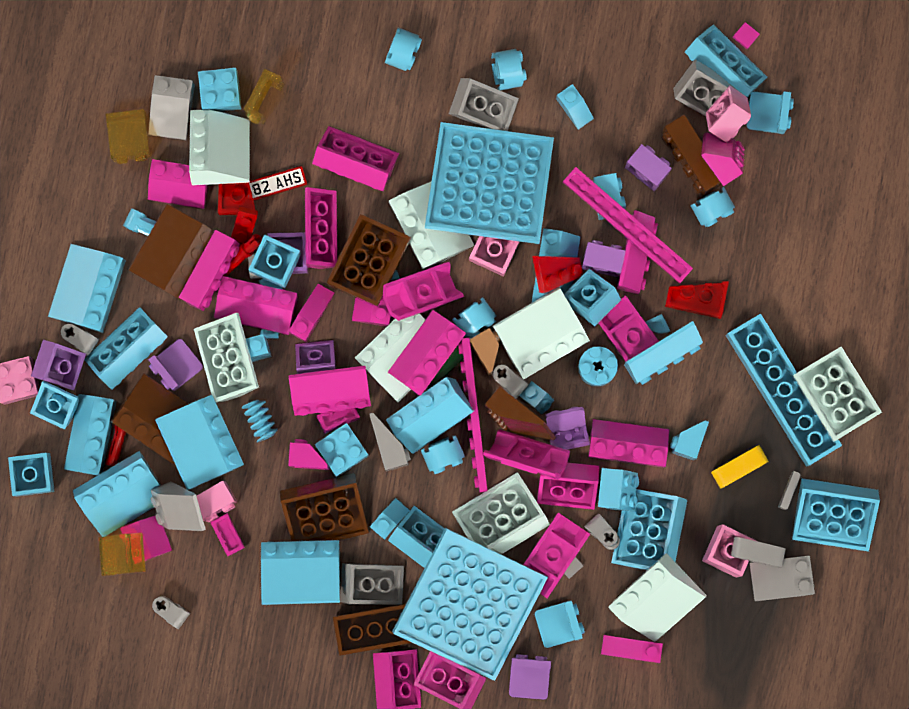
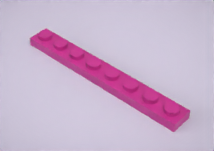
M577 167L563 181L567 187L679 284L691 272L693 268Z
M465 337L459 342L458 349L459 354H463L464 361L460 362L461 373H465L466 381H462L463 391L468 393V402L474 410L470 414V419H467L468 431L472 430L473 438H469L470 449H474L475 457H471L472 467L477 469V476H474L475 488H479V492H486L487 483L470 339Z

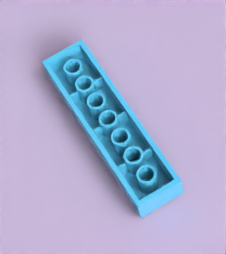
M761 314L725 335L805 466L813 464L842 446L839 440L833 442L793 376L797 373Z

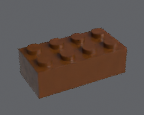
M683 115L666 125L661 138L666 146L670 145L672 148V155L676 162L680 161L683 165L682 171L687 178L690 177L693 181L692 187L695 192L703 197L721 186L722 183L701 156L703 143L686 116Z
M406 604L333 617L339 656L412 643L392 632Z

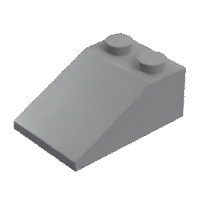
M695 59L673 90L676 100L706 116V112L729 85L733 86L711 68Z
M155 75L148 135L179 140L187 139L195 87L192 80Z
M461 78L449 114L488 129L508 131L519 98L473 79Z
M371 413L370 418L386 472L408 466V461L411 460L408 448L404 449L403 445L376 415Z
M171 481L151 490V502L156 508V520L159 525L172 530H206L196 494Z
M810 556L785 558L782 568L756 562L749 563L754 601L815 594Z
M342 563L340 602L348 604L402 605L404 566Z

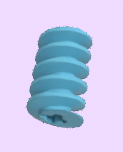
M259 400L242 406V409H248L244 413L245 416H251L247 420L248 423H254L250 427L251 430H257L253 434L254 437H260L256 441L257 443L274 436L278 429H271L275 422H268L272 415H265L269 408H262V405L266 402Z

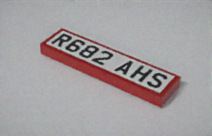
M302 166L249 182L254 201L308 185Z

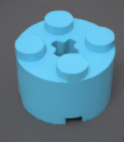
M398 27L385 63L404 71L410 70L415 60L413 52L417 53L422 39L419 38V35Z
M511 49L492 53L491 59L495 58V63L492 64L494 81L496 85L500 84L497 89L505 90L522 87L527 77L525 69L521 67V62H523L521 50Z
M724 187L720 188V193L719 191H714L696 201L697 206L695 204L690 205L701 226L709 227L718 222L716 218L720 216L725 218L734 213L733 208L735 206Z
M483 297L480 298V304L474 302L460 312L458 320L455 317L452 319L455 325L466 333L464 337L471 339L480 334L479 329L483 326L488 328L496 322L494 319L496 314Z
M604 347L588 349L583 353L578 364L582 380L591 386L608 384L616 375L618 368L615 355ZM600 362L603 370L595 371L593 363L597 364Z
M456 435L452 436L453 440H449L447 437L428 445L429 450L427 451L424 448L421 449L430 472L433 471L434 474L444 471L447 465L451 464L454 467L463 463L462 458L465 455Z

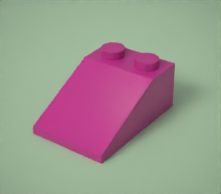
M430 651L413 685L459 709H472L486 678Z

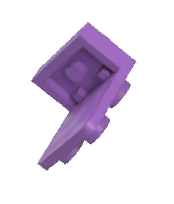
M178 339L157 357L153 355L148 359L151 363L149 365L150 369L155 375L158 373L163 378L161 382L167 390L171 388L173 391H176L203 369L201 362L182 339Z
M571 407L562 411L555 410L546 414L547 426L556 437L555 440H549L550 445L566 450L590 445L583 407Z
M516 654V658H512L509 695L520 698L546 699L548 697L551 661H548L547 657L544 656L528 659V655Z

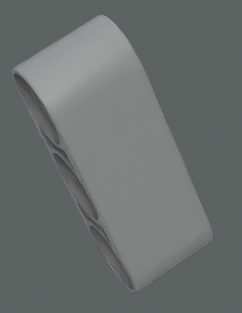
M734 537L731 557L782 568L786 549Z

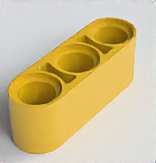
M760 445L711 473L721 489L769 461Z

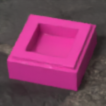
M745 22L733 38L744 48L748 49L760 34Z

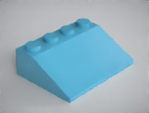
M71 244L48 317L103 333L126 260L119 256Z
M212 395L155 420L187 490L244 465Z
M138 451L74 489L73 494L84 514L100 535L105 537L154 508L151 502V490L161 486L141 452Z
M802 478L792 540L869 551L880 502L879 491Z
M636 489L637 505L634 511L622 510L617 532L620 538V545L614 549L611 563L648 570L666 553L675 562L687 499Z
M339 540L261 542L262 605L340 603Z

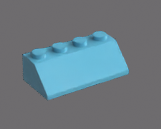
M714 24L699 35L685 51L691 61L696 59L708 66L746 97L767 78Z
M543 228L539 256L577 257L580 236ZM535 278L532 303L551 292L539 293L537 278ZM574 280L559 287L563 294L573 285Z
M139 307L84 360L96 375L110 389H113L130 372L134 371L151 352L160 346L168 336Z
M692 321L628 360L624 366L635 384L640 382L643 385L652 379L650 377L652 374L657 372L659 375L668 369L667 365L673 362L676 365L684 360L683 355L690 352L692 355L699 351L703 341Z
M446 377L387 418L386 421L399 441L414 454L473 413L474 410L456 379Z
M79 394L64 470L98 476L103 473L112 428L111 419L114 416L117 401Z
M413 506L388 541L425 568L445 528Z

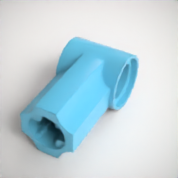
M131 209L123 226L136 233L140 232L148 236L156 221L147 218L145 214L137 210Z

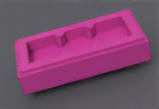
M356 408L344 411H327L326 413L318 414L317 419L324 434L346 423L349 424L360 419Z
M228 513L210 522L227 556L245 548Z

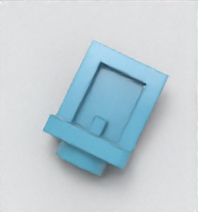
M532 381L520 394V397L540 414L548 410L554 401L547 392Z

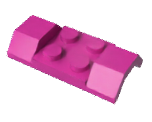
M450 262L383 285V299L390 315L400 321L463 298V293L455 288L451 279Z
M626 296L598 323L625 362L659 342Z
M499 429L493 446L489 451L485 450L483 455L486 458L534 474L539 473L559 480L566 469L570 451Z
M560 513L556 515L523 564L548 577L540 592L546 598L549 597L590 536L588 532Z

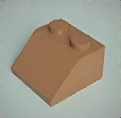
M490 328L470 339L472 349L489 376L493 373L500 342L496 331L491 332Z

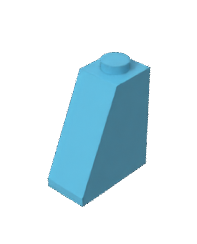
M264 334L246 339L252 362L272 357L267 338Z

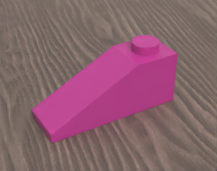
M317 284L288 332L307 343L335 293Z
M603 635L601 654L660 663L663 644Z

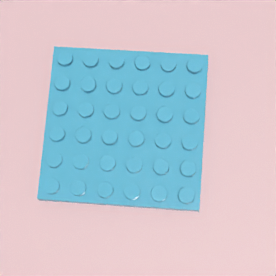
M441 122L425 229L540 244L554 138Z
M445 528L392 632L399 637L495 681L548 577Z

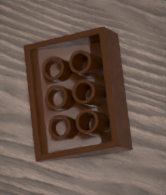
M166 204L128 270L176 299L181 300L179 296L211 239L214 230Z
M360 214L327 284L345 294L378 307L383 297V285L390 283L411 237Z
M143 373L111 419V422L175 465L155 420L189 404Z
M501 387L496 390L485 404L489 409L487 413L491 415L497 425L504 431L509 429L514 433L548 440H555L556 438L541 418Z
M355 473L280 491V500L291 541L343 540L369 533Z

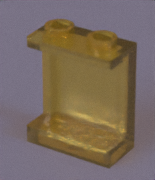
M264 69L244 108L248 120L257 125L259 122L265 123L263 114L259 113L258 110L270 87L272 86L281 91L284 86L282 77L267 69Z
M144 109L106 114L110 155L112 161L116 162V164L128 163V160L135 159L136 162L146 161L147 157H151L146 128L147 118Z
M142 533L98 537L102 576L146 572Z

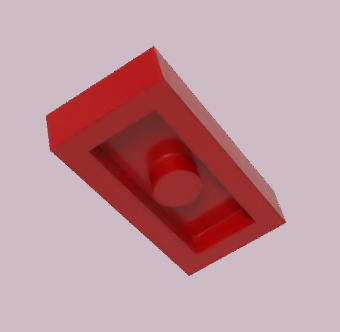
M239 206L231 238L241 243H246L251 238L258 215L257 210Z

